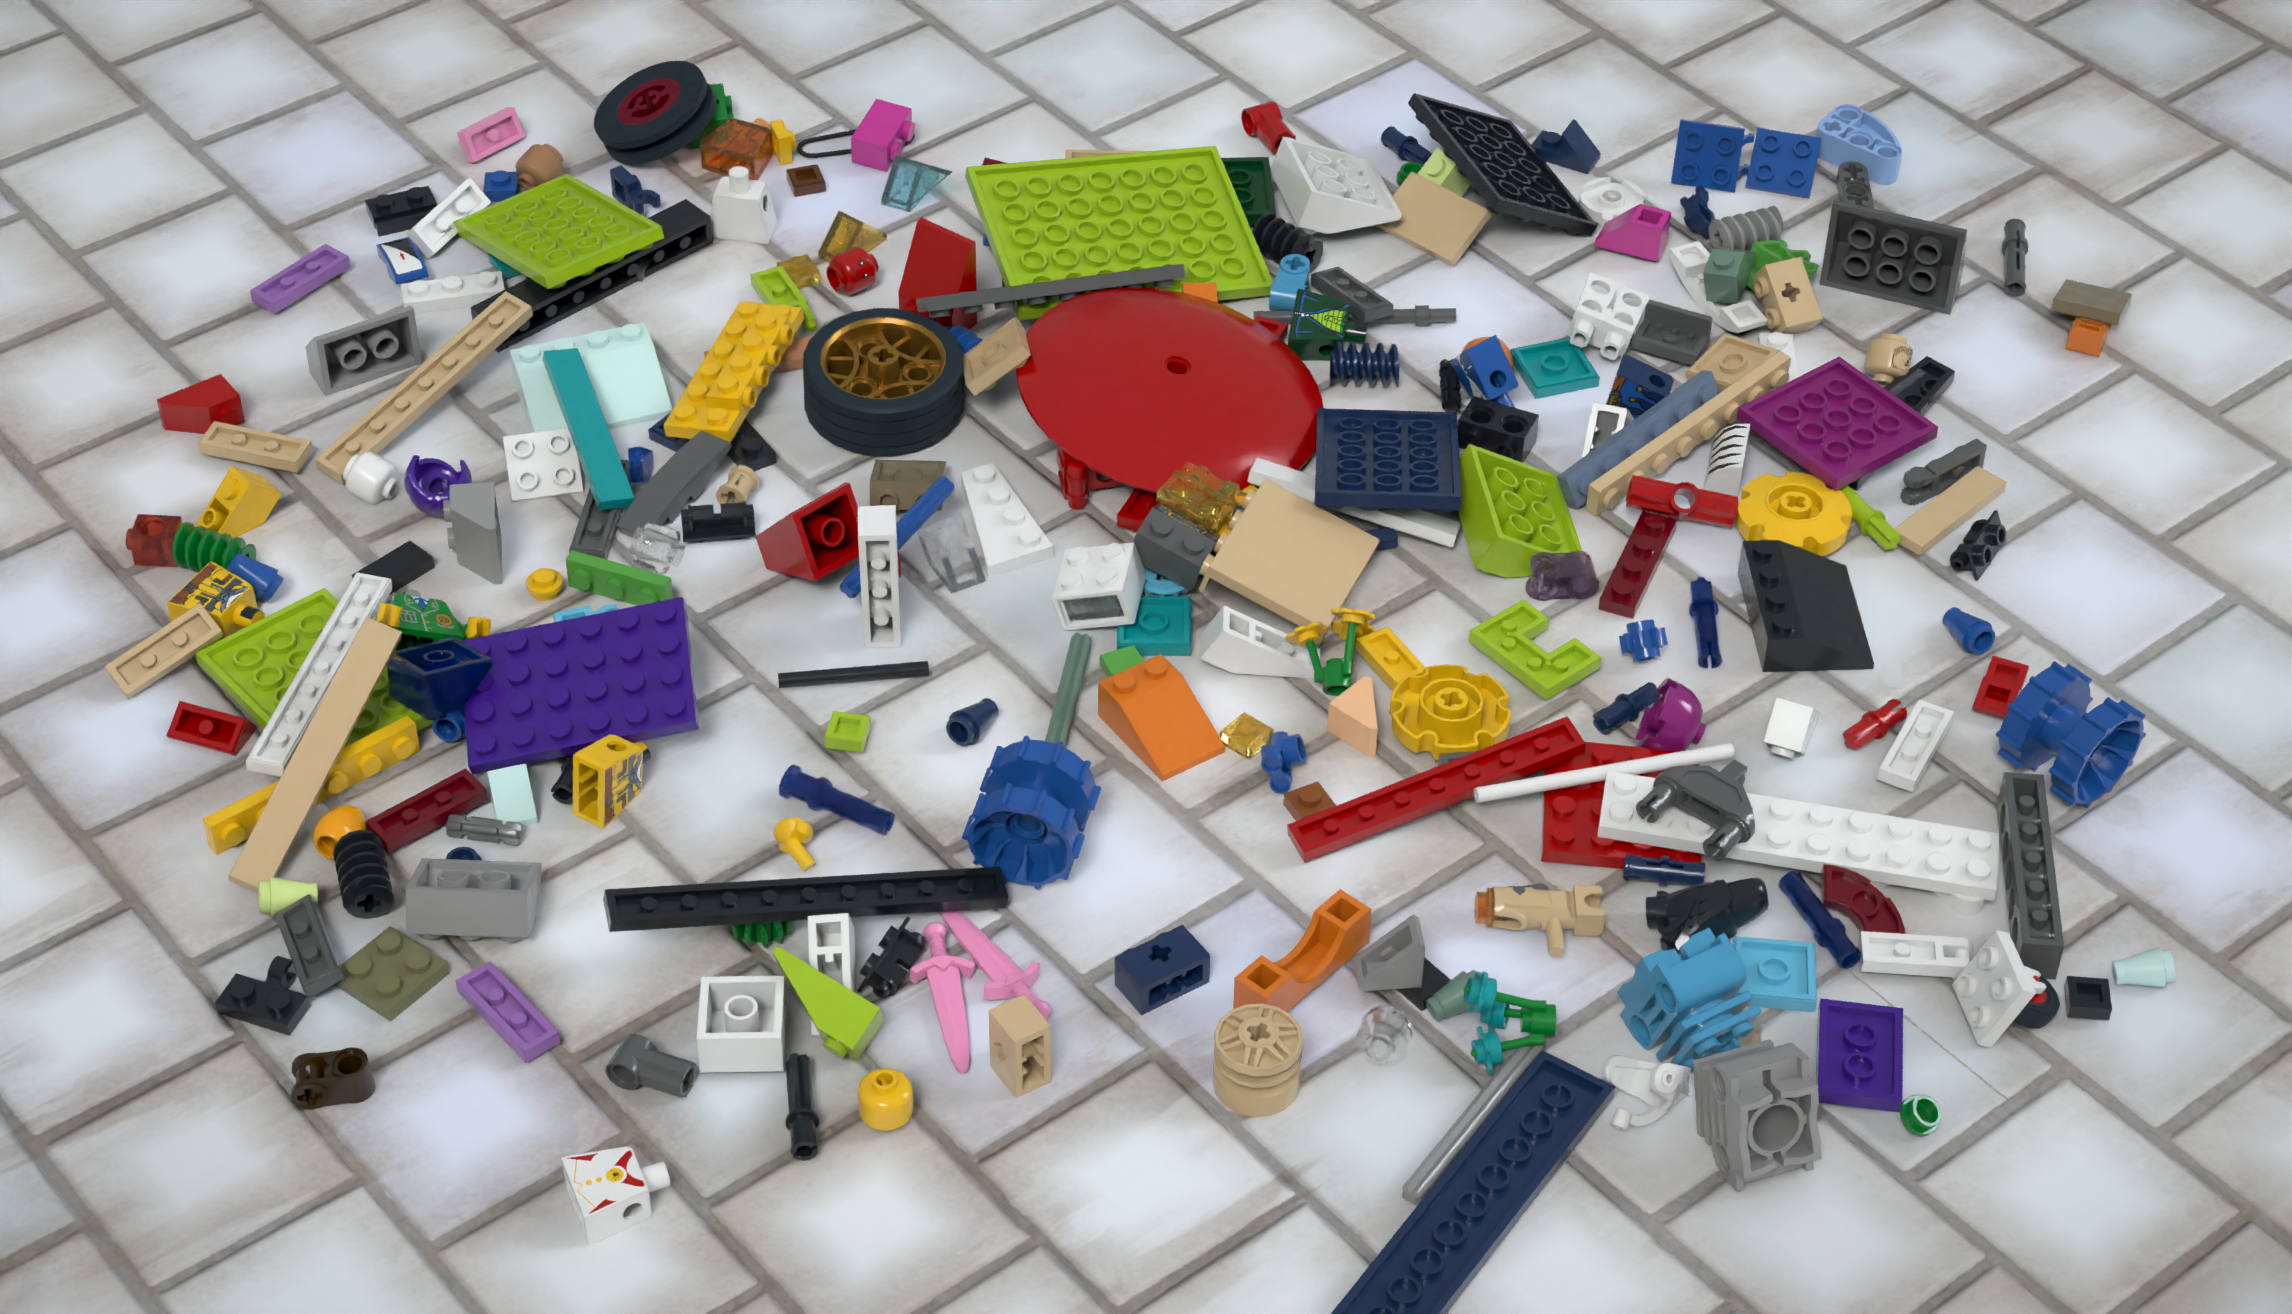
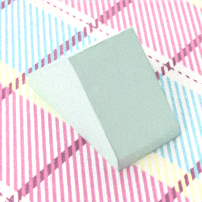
M526 763L484 773L497 820H502V824L505 825L506 821L520 822L523 826L538 823Z

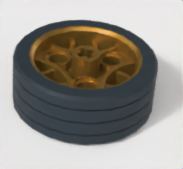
M873 308L855 311L834 319L815 333L809 340L803 353L804 409L809 423L820 436L832 444L848 451L865 455L896 456L913 453L935 444L947 436L956 426L963 411V352L958 340L947 328L935 320L901 309Z

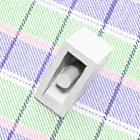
M1776 698L1763 742L1773 745L1771 753L1792 759L1795 752L1805 754L1819 720L1820 712L1809 706Z

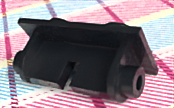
M746 501L720 504L721 513L714 514L713 504L688 505V509H681L683 542L755 537L753 504L746 505Z
M1994 510L1988 520L1981 519L1975 521L1963 539L1964 544H1960L1950 556L1951 567L1956 571L1972 570L1975 581L1980 579L2006 541V529L2004 525H2001L1998 510Z
M908 916L899 929L892 925L878 944L879 947L884 949L881 955L878 956L872 952L859 973L865 976V979L857 990L859 993L868 984L873 988L875 995L880 998L893 995L907 974V971L898 966L896 962L909 970L925 948L924 937L918 932L911 933L905 929L911 919Z

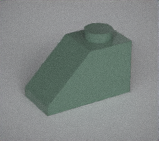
M1713 248L1703 272L1706 301L1729 304L1739 303L1755 261L1756 252Z

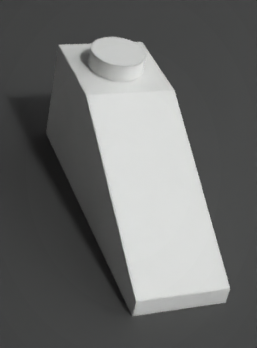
M1227 606L1221 608L1201 634L1200 659L1215 667H1220L1235 674L1314 679V669L1307 647L1295 645L1294 642H1287L1285 637L1288 634ZM1316 647L1320 659V649Z
M849 913L808 916L809 965L855 992V925ZM811 1021V1036L821 1037Z

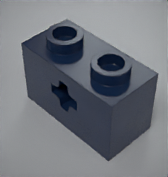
M1184 925L1168 932H1163L1154 939L1135 948L1127 949L1115 957V986L1141 1015L1209 983L1210 954Z

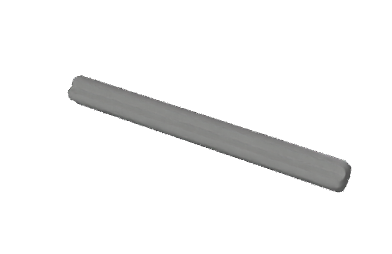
M1546 1038L1544 1046L1530 1045L1516 1048L1403 1185L1402 1197L1405 1201H1410L1413 1205H1418L1539 1053L1542 1050L1546 1051Z

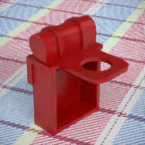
M1057 446L1060 487L1064 500L1068 499L1070 508H1084L1086 506V499L1089 497V490L1114 487L1122 484L1112 479H1098L1096 477L1097 472L1078 462Z

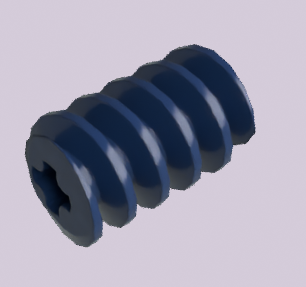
M1337 341L1330 355L1329 385H1332L1336 375H1339L1342 385H1346L1349 376H1353L1356 386H1359L1363 376H1366L1369 386L1373 387L1376 378L1380 377L1383 387H1387L1390 378H1394L1398 388L1400 354L1396 344H1391L1388 353H1385L1383 344L1378 343L1374 353H1372L1369 343H1364L1361 351L1358 352L1355 342H1350L1347 351L1344 352L1341 342Z

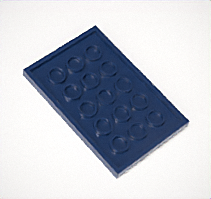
M1317 408L1315 506H1322L1329 510H1338L1343 507H1359L1365 511H1375L1379 508H1395L1401 512L1431 509L1437 513L1461 510L1462 495L1457 412Z

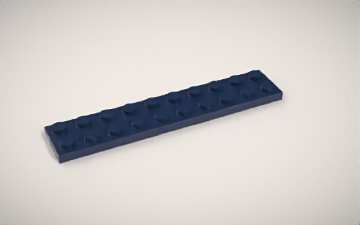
M1542 1050L1331 1314H1446L1614 1098L1615 1086Z

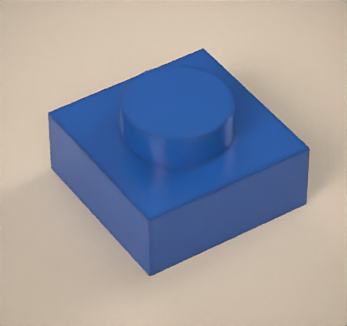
M503 170L485 172L483 193L491 202H500L517 195L519 189L517 179L519 176L517 172Z

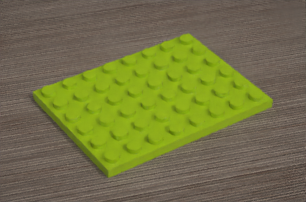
M1216 146L970 166L966 168L965 178L1005 287L1184 264L1185 278L1174 279V286L1155 289L1182 292V283L1216 282L1218 301L1270 295L1273 280ZM1154 282L1142 283L1143 288H1154ZM1080 291L1079 295L1086 294L1091 291ZM1059 294L1047 296V303L1027 305V299L1015 300V307L1013 309L1017 320L1036 319L1066 300L1059 301Z

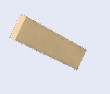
M1976 466L1897 526L1895 530L1901 536V541L1898 544L1921 556L2005 491L2007 482L1980 466Z

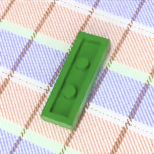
M574 550L565 559L569 587L637 606L673 599L671 577Z

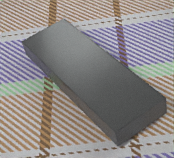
M1339 266L1311 274V286L1328 297L1348 302L1350 304V313L1364 323L1393 315V304Z
M310 894L275 914L301 987L309 998L346 978L318 905Z

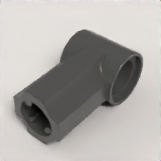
M629 1034L625 1037L605 1069L610 1081L622 1089L634 1090L639 1085H643L680 1098L682 1096L687 1097L693 1087V1081L697 1073L696 1063L657 1051L653 1042L638 1034Z

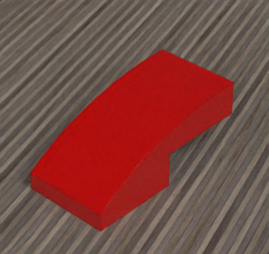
M1992 656L1972 710L2004 719L2009 710L2008 705L2013 703L2023 689L2029 666Z

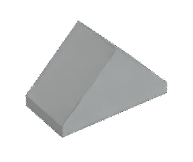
M1413 914L1353 957L1360 989L1363 991L1422 987L1425 944L1420 921L1417 916Z

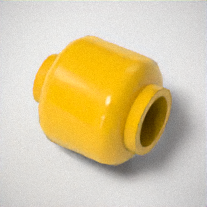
M882 1068L868 1073L861 1079L858 1087V1105L860 1117L864 1123L875 1130L891 1131L904 1126L910 1120L913 1112V1090L911 1081L904 1073L895 1069Z

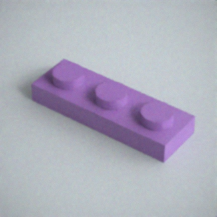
M324 244L251 289L252 301L276 314L350 268L349 256Z
M491 961L455 980L457 992L525 1063L560 1044L558 1030Z

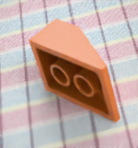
M1162 654L1098 682V716L1162 782L1225 752L1224 743L1183 675Z

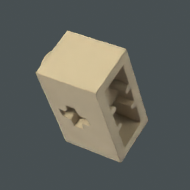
M1801 257L1766 264L1753 276L1754 291L1761 299L1765 311L1764 316L1768 319L1767 326L1771 329L1772 333L1797 334L1809 331L1823 319Z
M1025 994L1010 1001L1002 1002L997 1007L990 1009V1067L1012 1095L1018 1098L1050 1083L1051 1025Z

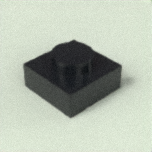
M2067 976L2064 985L2067 1016L2109 1020L2112 1004L2108 979Z

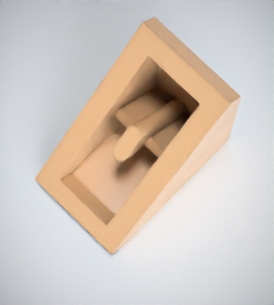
M1364 676L1329 703L1327 731L1363 754L1376 756L1378 726L1372 677Z

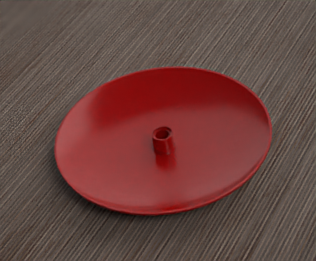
M1112 288L1089 292L1061 302L1039 317L1026 333L1031 356L1028 357L1023 366L1016 368V378L1019 392L1027 411L1039 428L1059 448L1078 462L1112 480L1152 493L1182 498L1207 499L1228 487L1238 494L1251 485L1247 480L1256 458L1299 470L1308 462L1316 450L1317 408H1323V402L1317 383L1300 357L1277 335L1255 320L1225 305L1191 294L1165 289Z

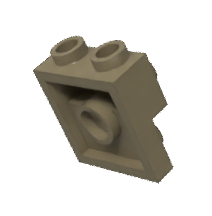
M875 459L870 478V506L896 505V513L900 510H909L939 477H946V461ZM943 503L938 507L937 511H942Z

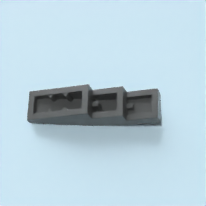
M700 431L657 471L637 495L616 525L619 532L650 545L665 521L673 523L688 500L696 502L731 449V443Z

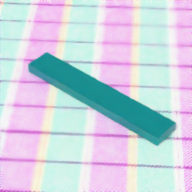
M578 348L544 351L543 363L598 510L629 507L635 497Z

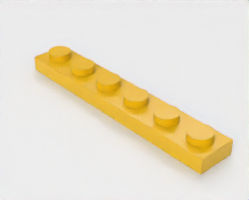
M407 715L344 747L314 805L420 752L416 723ZM279 780L203 818L208 845L216 855L248 840Z

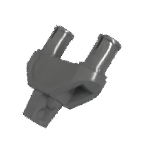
M1733 760L1720 772L1710 766H1674L1668 768L1655 778L1653 789L1636 805V811L1643 820L1651 811L1653 812L1647 818L1649 823L1656 822L1659 816L1671 805L1715 828L1716 831L1703 843V850L1710 858L1718 849L1720 850L1714 856L1715 861L1723 860L1737 843L1749 841L1755 833L1753 810L1743 787L1747 766L1736 760Z

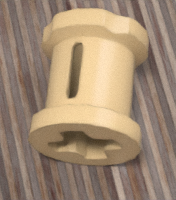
M738 465L733 467L728 474L727 483L721 485L716 492L718 503L746 501L747 504V496L750 492L756 491L759 485L758 476L747 466Z

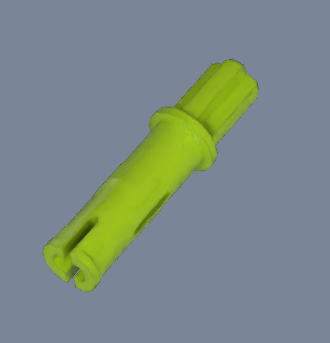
M1849 485L1840 488L1839 490L1845 494L1851 504L1852 519L1860 526L1861 533L1866 536L1870 535L1884 550L1896 549L1897 544L1901 541V536L1885 521V515L1881 511H1875Z

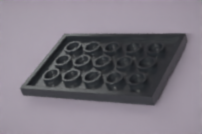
M1413 93L1408 105L1416 113L1415 118L1428 128L1430 137L1439 142L1444 149L1443 153L1458 166V172L1471 182V188L1483 197L1487 202L1486 207L1491 212L1501 216L1504 213L1513 215L1523 222L1532 220L1549 229H1552L1553 226L1562 228L1572 235L1581 233L1592 236L1598 225L1511 120Z

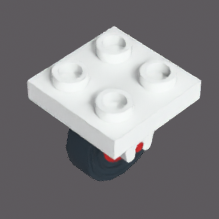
M1995 930L1952 983L1977 1044L1991 1048L2013 1021L2027 1028H2042L2056 1016L2060 1006L2058 994L2051 983L2038 971L2022 963L2010 934Z

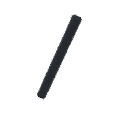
M928 661L786 672L778 673L779 688L929 676Z

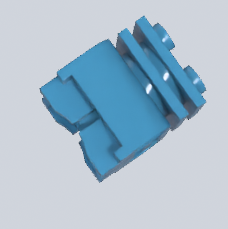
M1710 928L1692 935L1685 944L1681 945L1679 950L1682 954L1680 956L1675 949L1659 950L1642 958L1635 967L1633 979L1624 983L1617 992L1625 1005V1008L1620 1013V1017L1633 1038L1642 1048L1649 1050L1665 1042L1656 1054L1658 1060L1661 1062L1674 1056L1670 1063L1689 1067L1691 1072L1694 1071L1693 1060L1739 1048V1039L1753 1031L1752 1024L1762 1012L1758 1005L1743 1011L1753 998L1750 991L1734 997L1746 981L1744 964L1726 934L1723 933L1715 938Z

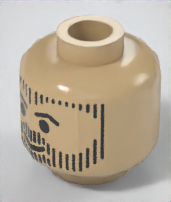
M1881 333L1880 338L1872 339L1869 343L1864 369L1868 374L1874 376L1873 381L1877 384L1887 386L1899 376L1908 373L1913 349L1907 344L1905 337L1891 333Z

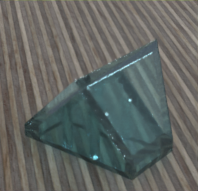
M895 155L881 198V204L911 212L930 190L953 171Z

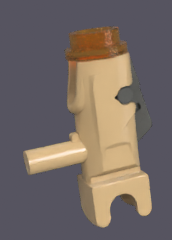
M1543 883L1516 887L1493 886L1492 888H1486L1485 892H1476L1475 923L1485 924V928L1496 927L1514 931L1546 930L1549 956L1554 958L1561 957L1564 954L1562 929H1572L1574 936H1600L1602 934L1605 922V910L1600 908L1603 889L1600 886L1574 885L1573 892L1550 890Z

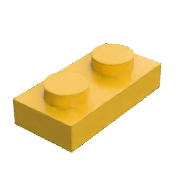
M1389 627L1356 638L1357 652L1392 691L1399 681L1408 674L1414 676L1423 675L1424 665Z

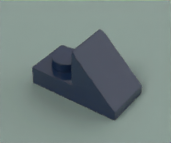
M1575 119L1567 126L1562 136L1555 132L1542 130L1531 144L1545 162L1584 174H1589L1601 155L1600 151Z

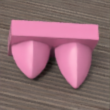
M506 107L457 132L459 146L463 148L467 161L473 163L525 137L515 107Z

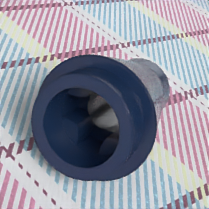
M984 698L978 703L953 712L946 725L950 739L961 746L975 744L992 720L998 716L999 710L996 703L991 699Z

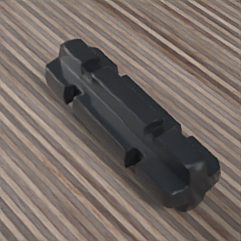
M1443 359L1440 362L1439 369L1441 398L1443 399L1441 400L1442 408L1446 412L1450 410L1456 412L1461 408L1460 381L1450 364L1452 360Z

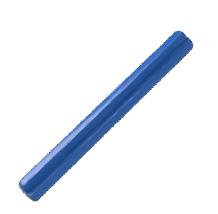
M939 477L896 523L898 551L951 495L955 486L947 477ZM859 564L840 584L841 592L845 593L848 598H855L861 592Z

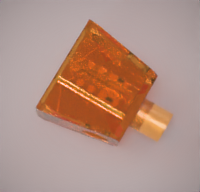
M736 118L729 119L700 141L702 169L729 176L731 168L742 166L748 169L750 180H759L773 155L772 131L768 122L762 118H757L752 123Z

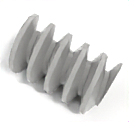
M1775 206L1768 207V209L1761 208L1756 210V212L1749 211L1745 214H1736L1733 217L1727 216L1721 220L1714 219L1709 224V239L1714 248L1751 251L1754 242L1781 240L1783 221L1778 208Z

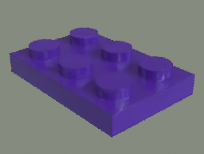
M1820 998L1816 1083L1818 1084L1819 1103L1900 1112L1903 1091V1008Z

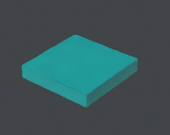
M1570 337L1510 349L1514 367L1535 399L1599 386V375L1582 349L1570 343Z
M1117 596V615H1123L1124 613ZM1141 596L1134 624L1117 626V650L1134 645L1141 656H1157L1159 654L1163 656H1191V597Z

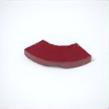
M1823 864L1821 870L1823 907L1839 910L1850 917L1860 932L1906 934L1902 918L1890 898H1886L1876 887L1870 884L1871 880L1852 870Z

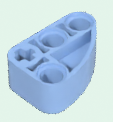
M1844 104L1836 107L1818 123L1816 137L1822 138L1818 158L1838 167L1844 162H1858L1867 168L1870 181L1881 185L1896 182L1900 168L1902 148L1894 133L1880 119L1857 106Z

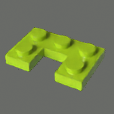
M1524 599L1469 631V642L1545 700L1550 699L1600 669L1601 657L1576 638L1550 653H1547L1530 639L1548 629L1549 618Z

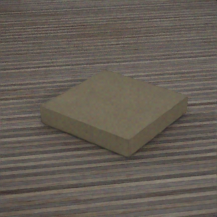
M2066 279L2053 299L2051 310L2118 325L2130 306L2132 294Z

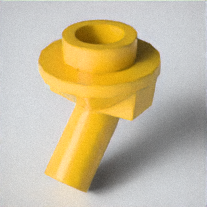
M796 817L778 822L774 828V838L779 842V850L790 854L803 872L815 865V860L803 846L810 842L813 837L811 825L805 820Z

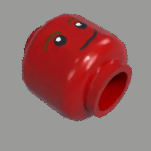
M853 247L831 257L826 270L827 278L835 291H840L845 295H852L874 285L876 272H878V263L876 258L872 254H868L863 248Z

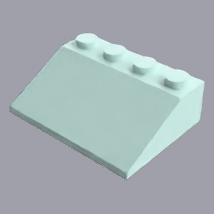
M644 322L627 324L623 327L603 331H593L589 334L570 338H559L555 341L526 345L522 348L509 350L513 383L532 432L568 428L542 360L544 351L578 348L608 429L664 418L673 410L656 351Z

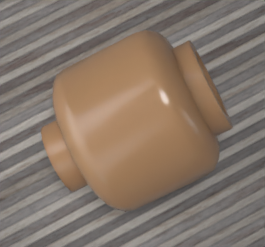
M549 144L532 145L515 165L519 176L517 178L518 182L523 188L529 190L562 176L564 172L562 155Z

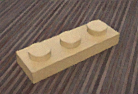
M216 421L212 423L198 442L201 454L295 473L299 472L313 452L311 440Z
M199 603L104 667L129 700L195 656L197 651L223 637V632L201 603Z

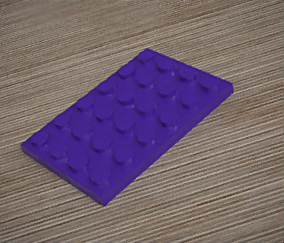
M683 597L460 641L468 767L472 775L525 763L574 755L576 752L608 735H617L634 743L699 730L687 605Z

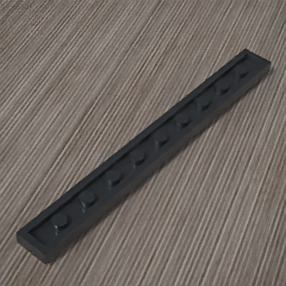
M999 866L605 889L603 902L609 932L798 921L808 920V916L849 913L850 917L1006 908L1009 897Z

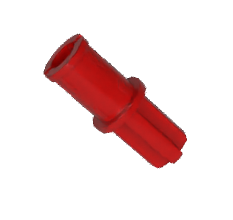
M1891 699L1876 711L1869 710L1864 713L1862 720L1844 731L1845 746L1857 750L1873 739L1883 738L1886 736L1888 729L1906 719V707L1903 706L1893 712L1892 709L1899 706L1902 702L1897 699Z

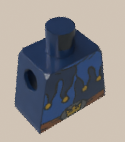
M1623 354L1606 404L1627 408L1633 418L1636 419L1670 394L1674 379L1671 375Z

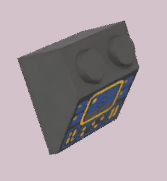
M1160 503L1152 507L1138 529L1133 542H1135L1143 566L1192 592L1202 576L1199 574V571L1208 554L1214 556L1216 553L1213 550L1221 535Z

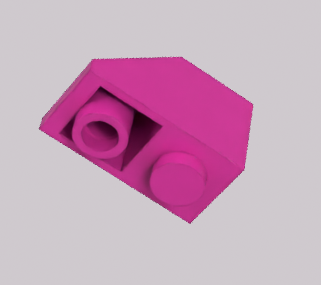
M1639 204L1606 222L1595 240V246L1605 248L1611 252H1620L1639 257L1643 260L1658 262L1668 243L1671 212Z

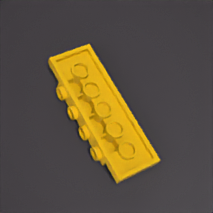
M739 302L663 425L665 435L667 437L692 439L700 431H704L731 443L750 409L756 405L757 398L762 389L768 385L769 377L775 367L779 366L787 347L792 344L794 335L805 319L803 308L783 304L770 305L755 302Z

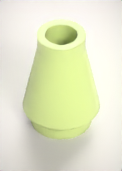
M269 877L268 881H259V912L269 913L270 917L275 916L277 912L308 894L313 897L318 905L317 883H305Z

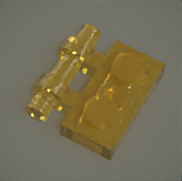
M1188 461L1183 466L1181 472L1177 470L1158 489L1156 500L1217 534L1234 516L1237 506H1242L1247 493L1241 491L1239 485L1233 481L1228 480L1225 482L1214 476L1212 470L1206 466L1200 465L1198 467Z

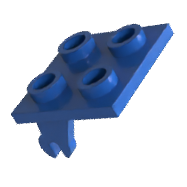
M1681 119L1671 183L1696 187L1701 185L1703 188L1735 192L1737 178L1742 174H1748L1749 171L1748 164L1739 166L1742 147L1747 143H1753L1755 135L1753 133L1744 135L1745 128Z
M1758 128L1745 188L1809 199L1822 138Z

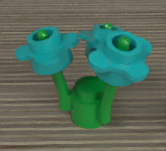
M1477 971L1473 978L1470 977L1464 987V1002H1468L1467 1010L1472 1013H1480L1481 1023L1488 1024V1033H1483L1481 1026L1476 1027L1478 1039L1471 1041L1472 1050L1470 1054L1474 1057L1477 1065H1485L1488 1075L1493 1074L1492 1066L1503 1064V1051L1530 1045L1544 1046L1545 1037H1555V1004H1546L1544 1000H1530L1497 992V980L1489 978L1488 973L1484 971L1482 973ZM1510 1005L1519 1006L1521 1009H1511ZM1509 1018L1520 1019V1032H1526L1528 1036L1500 1042L1495 1028L1506 1029Z

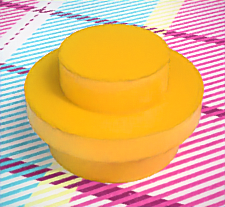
M540 568L527 577L526 587L534 599L550 601L559 596L560 590L563 587V577L556 570Z

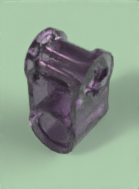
M1584 551L1564 553L1540 552L1533 555L1530 559L1529 568L1532 573L1531 578L1526 582L1525 591L1533 599L1538 601L1586 599L1593 596L1599 589V580L1592 558Z

